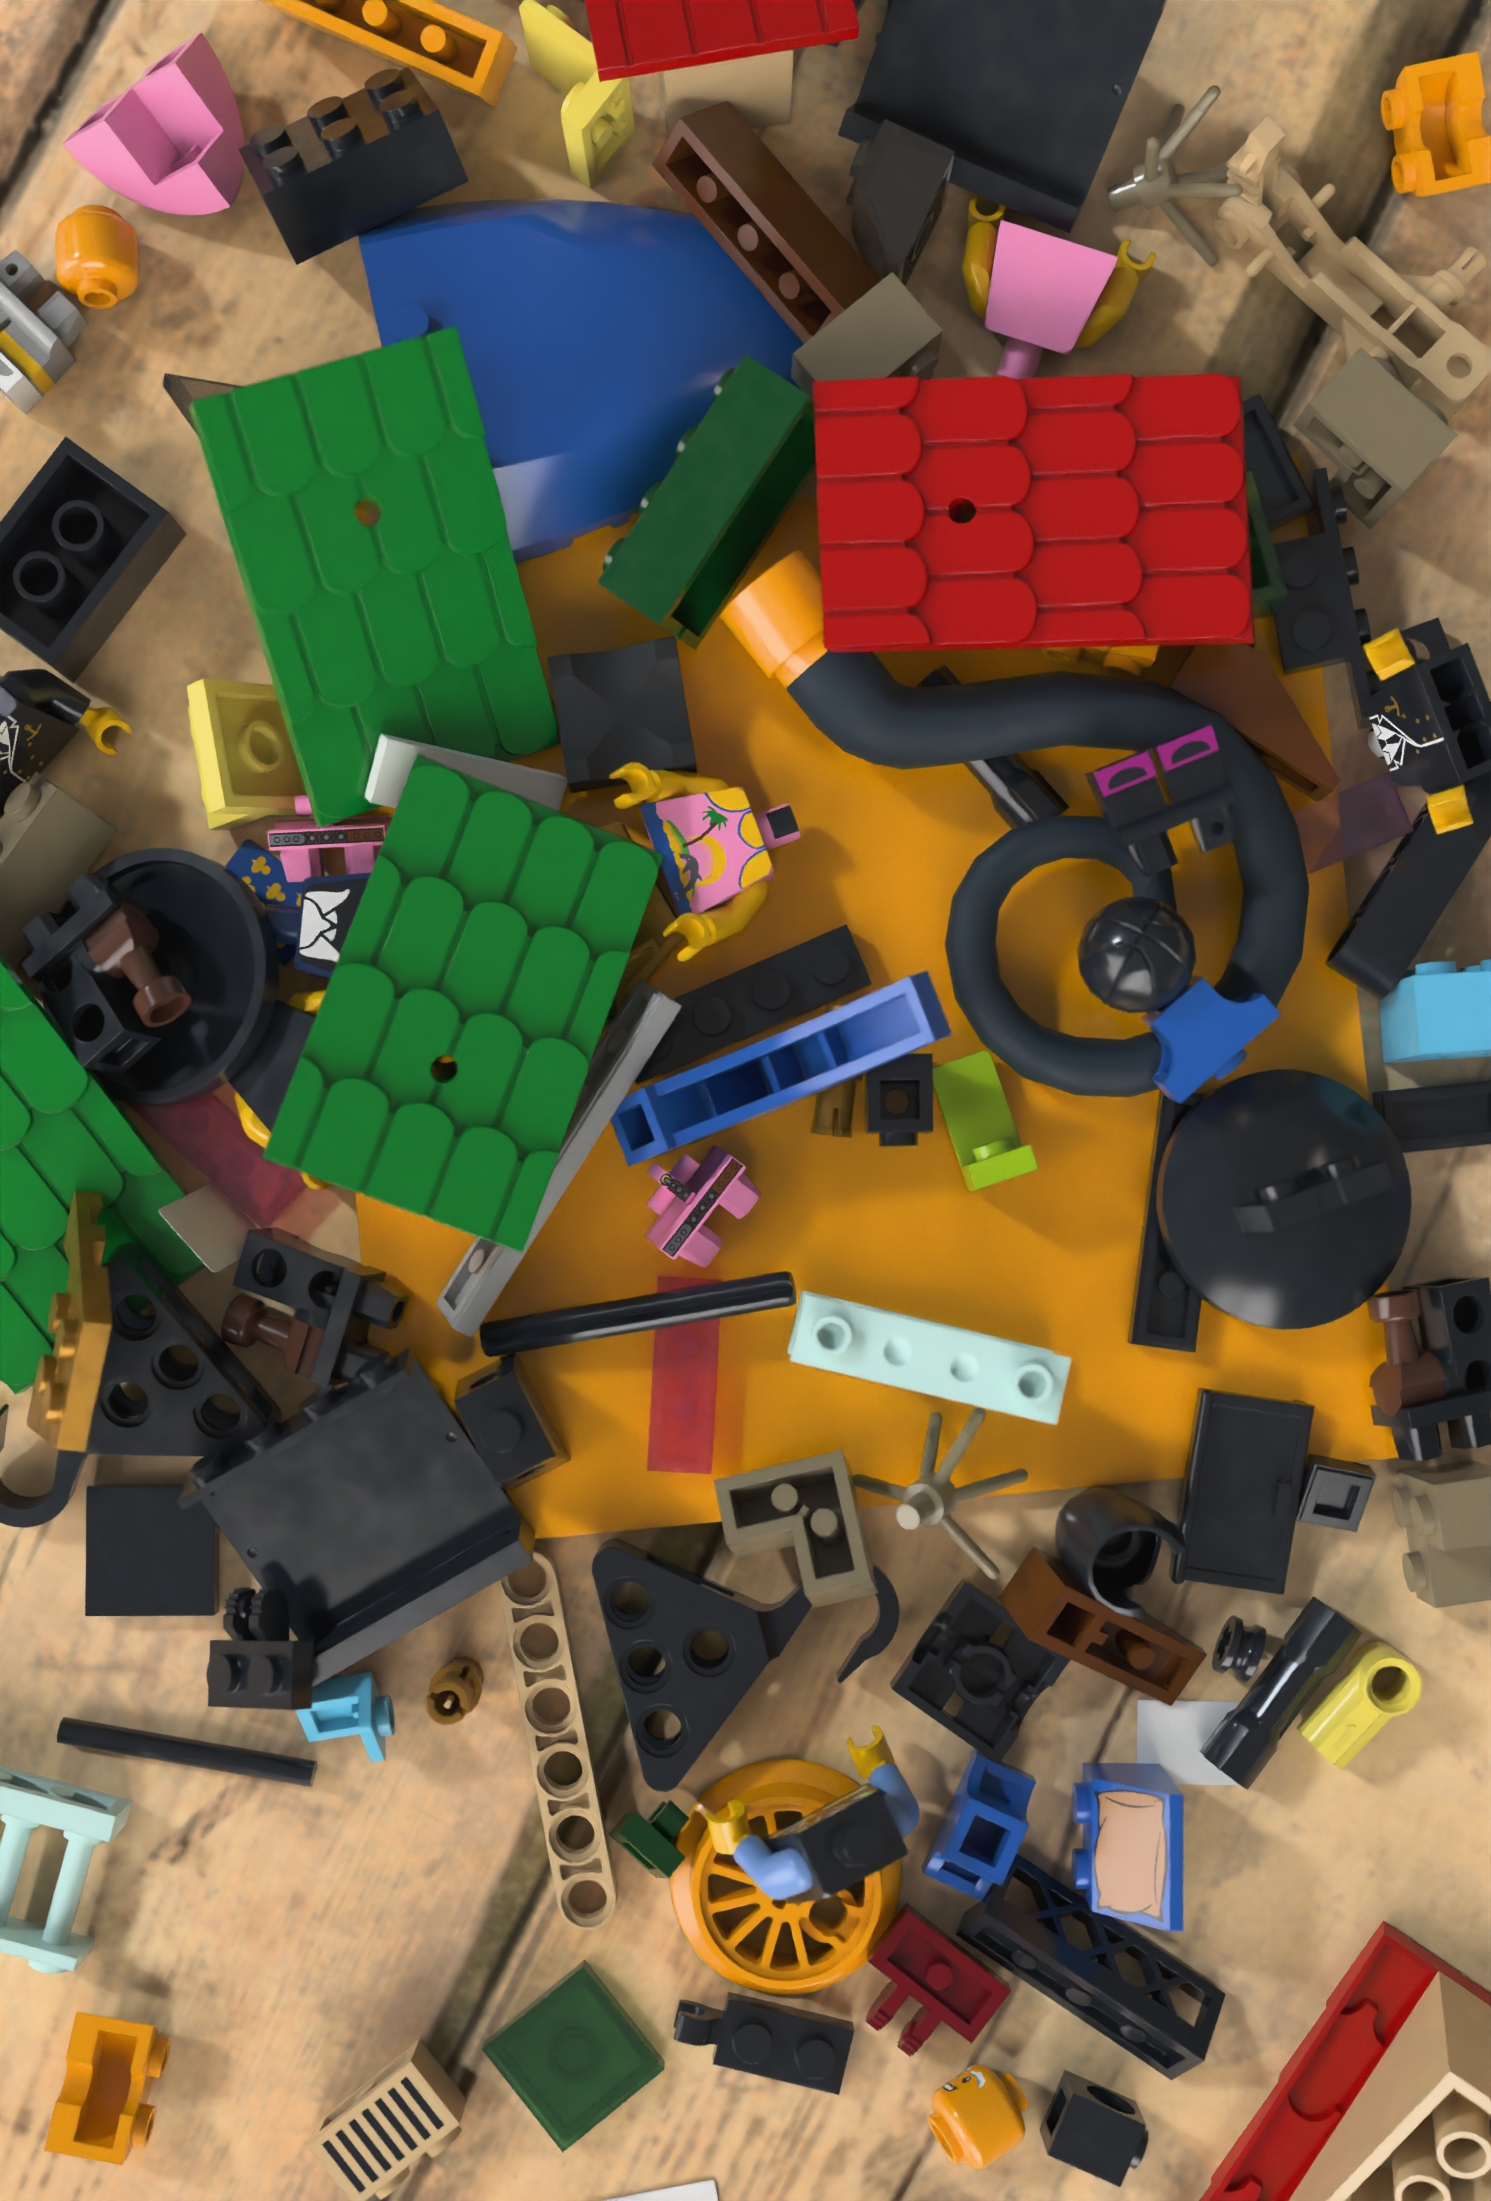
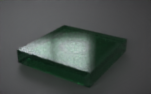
M586 1960L582 1961L484 2041L482 2047L483 2052L562 2152L571 2147L665 2069L664 2059Z

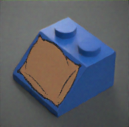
M1083 1763V1783H1073L1072 1786L1074 1823H1083V1848H1073L1071 1864L1074 1889H1082V1893L1093 1912L1169 1932H1183L1182 1792L1160 1764Z

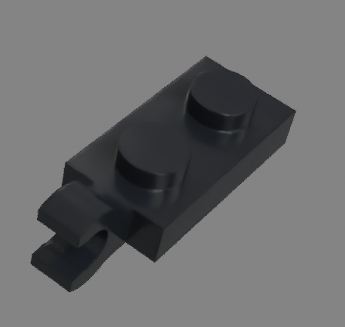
M728 1992L724 2010L711 2008L689 2000H679L673 2028H675L673 2039L695 2046L715 2044L712 2055L713 2065L839 2095L855 2030L851 2021Z

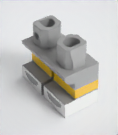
M14 250L0 261V391L26 415L76 362L67 348L75 341L88 322L80 311L59 291L33 314L24 304L46 281L27 259L17 250Z

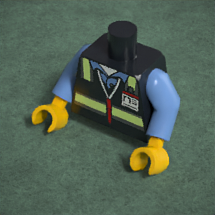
M873 1725L871 1729L875 1740L869 1745L857 1747L854 1745L851 1737L846 1741L858 1774L862 1778L869 1779V1783L861 1785L762 1839L757 1835H751L745 1806L738 1800L728 1801L731 1818L717 1819L711 1812H708L706 1817L715 1850L721 1854H734L735 1861L767 1896L777 1900L785 1899L786 1904L829 1898L907 1855L909 1852L903 1838L910 1834L917 1826L920 1819V1809L897 1766L894 1765V1757L882 1729L879 1726Z

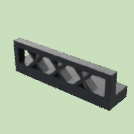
M1016 1853L1002 1886L993 1882L983 1901H979L964 1913L955 1935L1168 2079L1173 2080L1204 2062L1226 1994L1111 1916L1093 1912L1086 1899ZM1012 1877L1031 1888L1039 1910L1038 1912L1026 1914L1004 1899ZM1072 1916L1083 1923L1093 1948L1081 1951L1070 1944L1065 1936L1060 1918ZM1126 1952L1138 1960L1147 1985L1136 1988L1122 1979L1114 1955ZM1179 1988L1201 2003L1194 2027L1177 2016L1168 1991Z

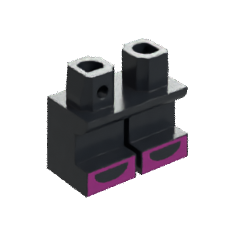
M1213 725L1197 727L1146 748L1147 751H1139L1085 774L1116 846L1127 847L1130 857L1143 876L1153 875L1178 864L1166 831L1186 822L1190 825L1201 853L1217 849L1237 840L1233 815L1229 805L1238 802V799L1227 780L1218 753L1221 749Z

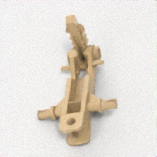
M1267 114L1250 132L1246 143L1227 162V167L1230 169L1226 172V176L1229 177L1226 184H1240L1243 192L1239 197H1229L1218 209V218L1213 223L1217 236L1230 248L1239 250L1243 247L1255 258L1246 269L1248 276H1256L1265 267L1344 338L1347 360L1361 347L1372 357L1376 356L1386 360L1399 374L1401 384L1419 400H1426L1436 405L1444 413L1447 420H1449L1469 400L1480 383L1491 372L1490 350L1462 325L1453 322L1442 312L1448 305H1457L1465 297L1464 288L1486 267L1485 257L1480 254L1463 271L1478 252L1473 247H1467L1463 254L1447 270H1439L1432 277L1407 275L1394 272L1355 236L1344 243L1334 234L1319 212V209L1335 193L1334 185H1325L1310 199L1301 186V178L1296 169L1289 162L1282 159V155L1278 153L1286 134ZM1287 223L1295 228L1303 239L1314 245L1298 263L1292 258L1296 251L1290 246L1285 248L1276 235ZM1381 307L1397 320L1388 330L1381 327L1371 318ZM1459 357L1465 359L1469 366L1465 362H1463Z

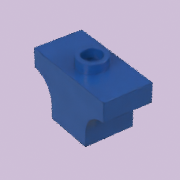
M1192 975L1187 987L1170 1004L1155 1011L1147 1012L1141 1017L1144 1023L1156 1035L1161 1046V1063L1156 1073L1150 1079L1167 1098L1181 1104L1212 1075L1218 1080L1236 1069L1247 1057V1052L1243 1048L1281 1013L1264 994L1248 991L1240 997L1225 999L1213 989L1204 977Z
M974 1749L921 1866L923 1874L980 1901H983L993 1882L1002 1886L1029 1827L1026 1813L1036 1784L1034 1776L1003 1761L998 1765L977 1749Z

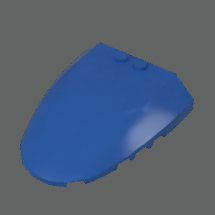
M565 199L481 200L413 208L359 234L361 254L382 347L418 336H425L450 327H457L486 433L484 440L506 516L507 534L516 564L570 547L574 538L604 526L610 525L613 528H617L628 523L632 514L639 512L641 501L646 492L656 482H662L677 460L675 457L676 449L683 435L692 426H699L713 404L712 396L714 389L722 375L730 368L736 369L745 354L801 389L791 378L792 354L804 343L694 214L600 201Z

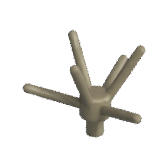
M1216 85L1211 86L1181 124L1185 109L1182 104H1176L1172 109L1160 141L1157 137H1150L1148 139L1145 162L1134 167V177L1108 188V197L1115 212L1142 202L1147 210L1159 206L1209 266H1214L1218 263V256L1174 203L1173 199L1177 197H1239L1243 192V188L1240 184L1211 183L1229 179L1226 176V172L1230 169L1227 165L1177 175L1171 158L1219 97L1221 91Z
M976 1408L938 1471L934 1473L942 1416L938 1412H933L929 1417L920 1474L917 1481L908 1488L876 1478L856 1474L853 1477L854 1484L868 1491L902 1501L903 1504L897 1509L896 1518L898 1523L905 1529L913 1530L918 1526L931 1527L939 1524L989 1578L996 1579L1000 1574L997 1566L951 1517V1512L959 1502L1024 1482L1028 1478V1473L1024 1469H1018L955 1488L949 1478L974 1438L986 1413L982 1408Z

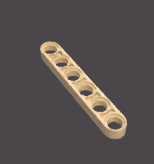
M534 1547L533 1561L538 1562L544 1568L546 1573L545 1587L533 1595L522 1594L513 1587L510 1574L498 1581V1587L558 1907L562 1918L570 1926L579 1930H594L602 1927L613 1915L617 1902V1882L559 1573L554 1559L545 1550ZM535 1623H544L556 1632L558 1648L551 1656L536 1658L524 1649L522 1634L528 1626ZM547 1687L561 1689L570 1701L569 1713L563 1719L556 1722L542 1719L534 1708L535 1695ZM559 1751H568L574 1754L582 1765L581 1777L570 1785H559L553 1782L546 1771V1761L552 1754ZM569 1816L584 1817L593 1826L594 1839L584 1848H569L559 1838V1824ZM582 1880H593L604 1888L606 1903L596 1912H581L572 1905L570 1899L571 1888Z

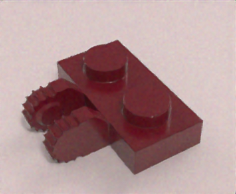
M907 1902L867 1954L868 1962L892 1980L881 1991L879 1997L875 1999V2002L868 2011L865 2021L877 2031L885 2027L909 1995L923 2005L912 2017V2020L905 2025L897 2042V2047L908 2056L918 2052L919 2048L922 2047L923 2043L930 2037L941 2021L945 2022L972 2044L1011 1992L1007 1981Z

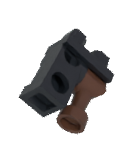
M87 872L83 873L67 888V896L77 910L68 921H65L62 915L48 911L37 915L22 929L32 954L21 965L30 979L37 980V987L82 1067L122 1075L162 1039L155 1027L170 1023L182 1015L189 1007L191 997L179 979L174 976H162L151 955L157 948L160 936L158 929L154 928L148 920L150 914L142 901L120 894L106 878ZM126 976L138 990L133 1000L134 1007L121 986H117Z
M278 1227L249 1230L232 1285L293 1307L295 1311L291 1322L268 1316V1309L264 1301L241 1293L232 1300L224 1315L221 1326L223 1341L239 1347L249 1348L258 1340L282 1352L284 1364L293 1374L311 1378V1382L321 1386L350 1383L357 1378L355 1373L367 1361L384 1352L389 1354L388 1351L365 1343L371 1323L386 1329L397 1328L403 1319L409 1299L407 1294L384 1282L385 1271L372 1266H364L353 1259L298 1240L299 1236ZM263 1254L261 1264L257 1273V1262L260 1256Z
M1447 1277L1404 1286L1402 1290L1377 1293L1368 1298L1367 1304L1370 1319L1376 1323H1384L1387 1361L1379 1365L1370 1377L1369 1387H1373L1377 1403L1370 1406L1373 1425L1392 1428L1399 1459L1425 1461L1441 1457L1443 1451L1438 1423L1447 1421L1452 1448L1470 1449L1491 1445V1289L1489 1277ZM1416 1317L1418 1318L1422 1348L1424 1350L1421 1352L1418 1350L1410 1320Z

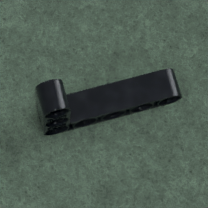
M1491 771L1477 776L1480 783V791L1470 810L1473 824L1437 834L1430 817L1427 801L1425 802L1334 945L1326 960V966L1378 1000H1382L1392 991L1408 969L1491 837Z

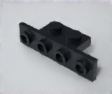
M1326 468L1313 470L1311 483L1320 534L1261 547V557L1284 675L1345 662L1359 730L1372 726L1365 709L1366 700L1382 687L1375 671H1366L1362 647L1371 642V632L1366 609L1354 610L1350 586L1359 584V572L1353 546L1342 548L1337 526L1347 523L1343 490L1341 485L1330 487Z

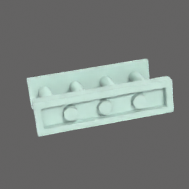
M801 1290L787 1353L791 1354L790 1361L1055 1425L1057 1424L1072 1359L1067 1356L1054 1354L1051 1349L806 1290Z
M0 1765V1813L2 1814L1 1820L6 1823L0 1844V1952L28 1959L30 1967L50 1974H60L67 1970L74 1972L92 1952L95 1939L72 1933L71 1930L95 1845L101 1844L102 1841L110 1842L126 1826L133 1800ZM40 1824L64 1830L63 1836L69 1840L46 1925L8 1916L32 1828H37Z

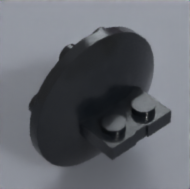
M1276 1069L1241 1076L1222 1084L1199 1100L1183 1117L1167 1144L1159 1169L1156 1191L1157 1214L1163 1241L1170 1258L1187 1284L1203 1300L1227 1316L1247 1324L1273 1329H1304L1330 1323L1349 1314L1365 1303L1368 1298L1372 1297L1389 1277L1402 1253L1409 1230L1412 1207L1410 1179L1404 1155L1397 1139L1381 1115L1364 1098L1342 1083L1323 1075L1294 1069Z

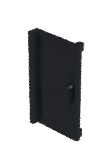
M1198 1388L1176 1523L1178 1529L1184 1534L1186 1548L1183 1553L1173 1554L1172 1552L1168 1573L1172 1582L1182 1584L1184 1580L1284 1594L1315 1405L1296 1399L1287 1401ZM1282 1479L1287 1480V1482H1286V1481H1283V1482H1281V1483L1277 1486V1482H1278L1279 1480H1282Z

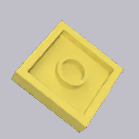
M201 679L188 685L190 731L195 746L201 781V795L205 804L209 830H231L268 815H312L296 814L295 796L307 795L274 685Z

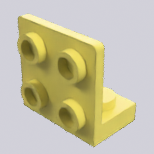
M524 0L519 6L530 66L535 72L567 95L561 108V121L571 175L591 189L636 132L630 77L599 82L593 45L578 33L573 21L563 11L553 5H548L545 9L535 0Z

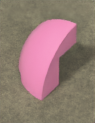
M202 32L148 67L136 83L119 96L107 100L63 143L69 152L92 175L115 192L145 207L176 215H205L230 207L238 194L244 173L245 162L238 150L245 146L240 113L228 78Z

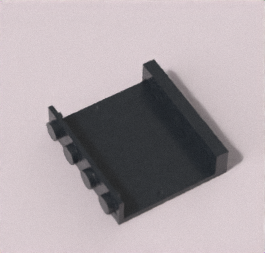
M892 0L856 103L846 109L838 135L1070 233L1081 212L1168 0Z
M411 1347L394 1357H391L387 1352L373 1357L355 1373L357 1378L338 1390L332 1384L320 1388L299 1405L300 1412L280 1423L276 1417L262 1422L243 1438L244 1445L224 1456L221 1450H216L204 1456L187 1471L189 1478L177 1501L181 1508L185 1509L201 1500L262 1589H265V1587H276V1589H281L282 1593H286L285 1596L289 1599L288 1606H290L287 1610L288 1614H290V1629L299 1641H314L312 1687L533 1561L534 1531L506 1489L496 1486L472 1438Z

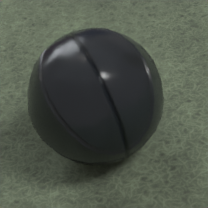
M1148 897L1120 898L1103 906L1085 925L1077 948L1080 975L1089 991L1105 1005L1127 1013L1155 1011L1170 1004L1187 987L1196 963L1193 933L1184 918L1169 905Z

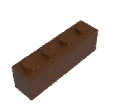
M728 101L690 113L678 119L652 166L804 344L881 281Z

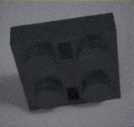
M962 1577L891 1680L890 1686L893 1691L999 1765L1019 1736V1728L1031 1705L1046 1688L1054 1685L1071 1659L1030 1641L1002 1604ZM1005 1621L1015 1629L1001 1648L989 1642V1640L1001 1623ZM957 1688L956 1693L965 1702L957 1714L952 1716L943 1707Z

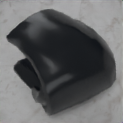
M1089 1487L1069 1499L1058 1513L1056 1521L1055 1546L1065 1569L1094 1598L1112 1611L1125 1617L1145 1619L1147 1613L1144 1608L1131 1600L1132 1588L1134 1585H1143L1150 1579L1158 1559L1162 1538L1166 1541L1173 1554L1183 1553L1186 1548L1184 1534L1173 1522L1165 1519L1158 1511L1125 1494L1102 1487Z

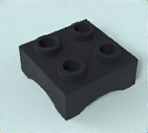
M675 636L654 639L634 646L608 651L569 653L547 657L567 781L571 793L629 784L622 778L610 779L609 775L632 762L641 763L648 770H683L697 773Z

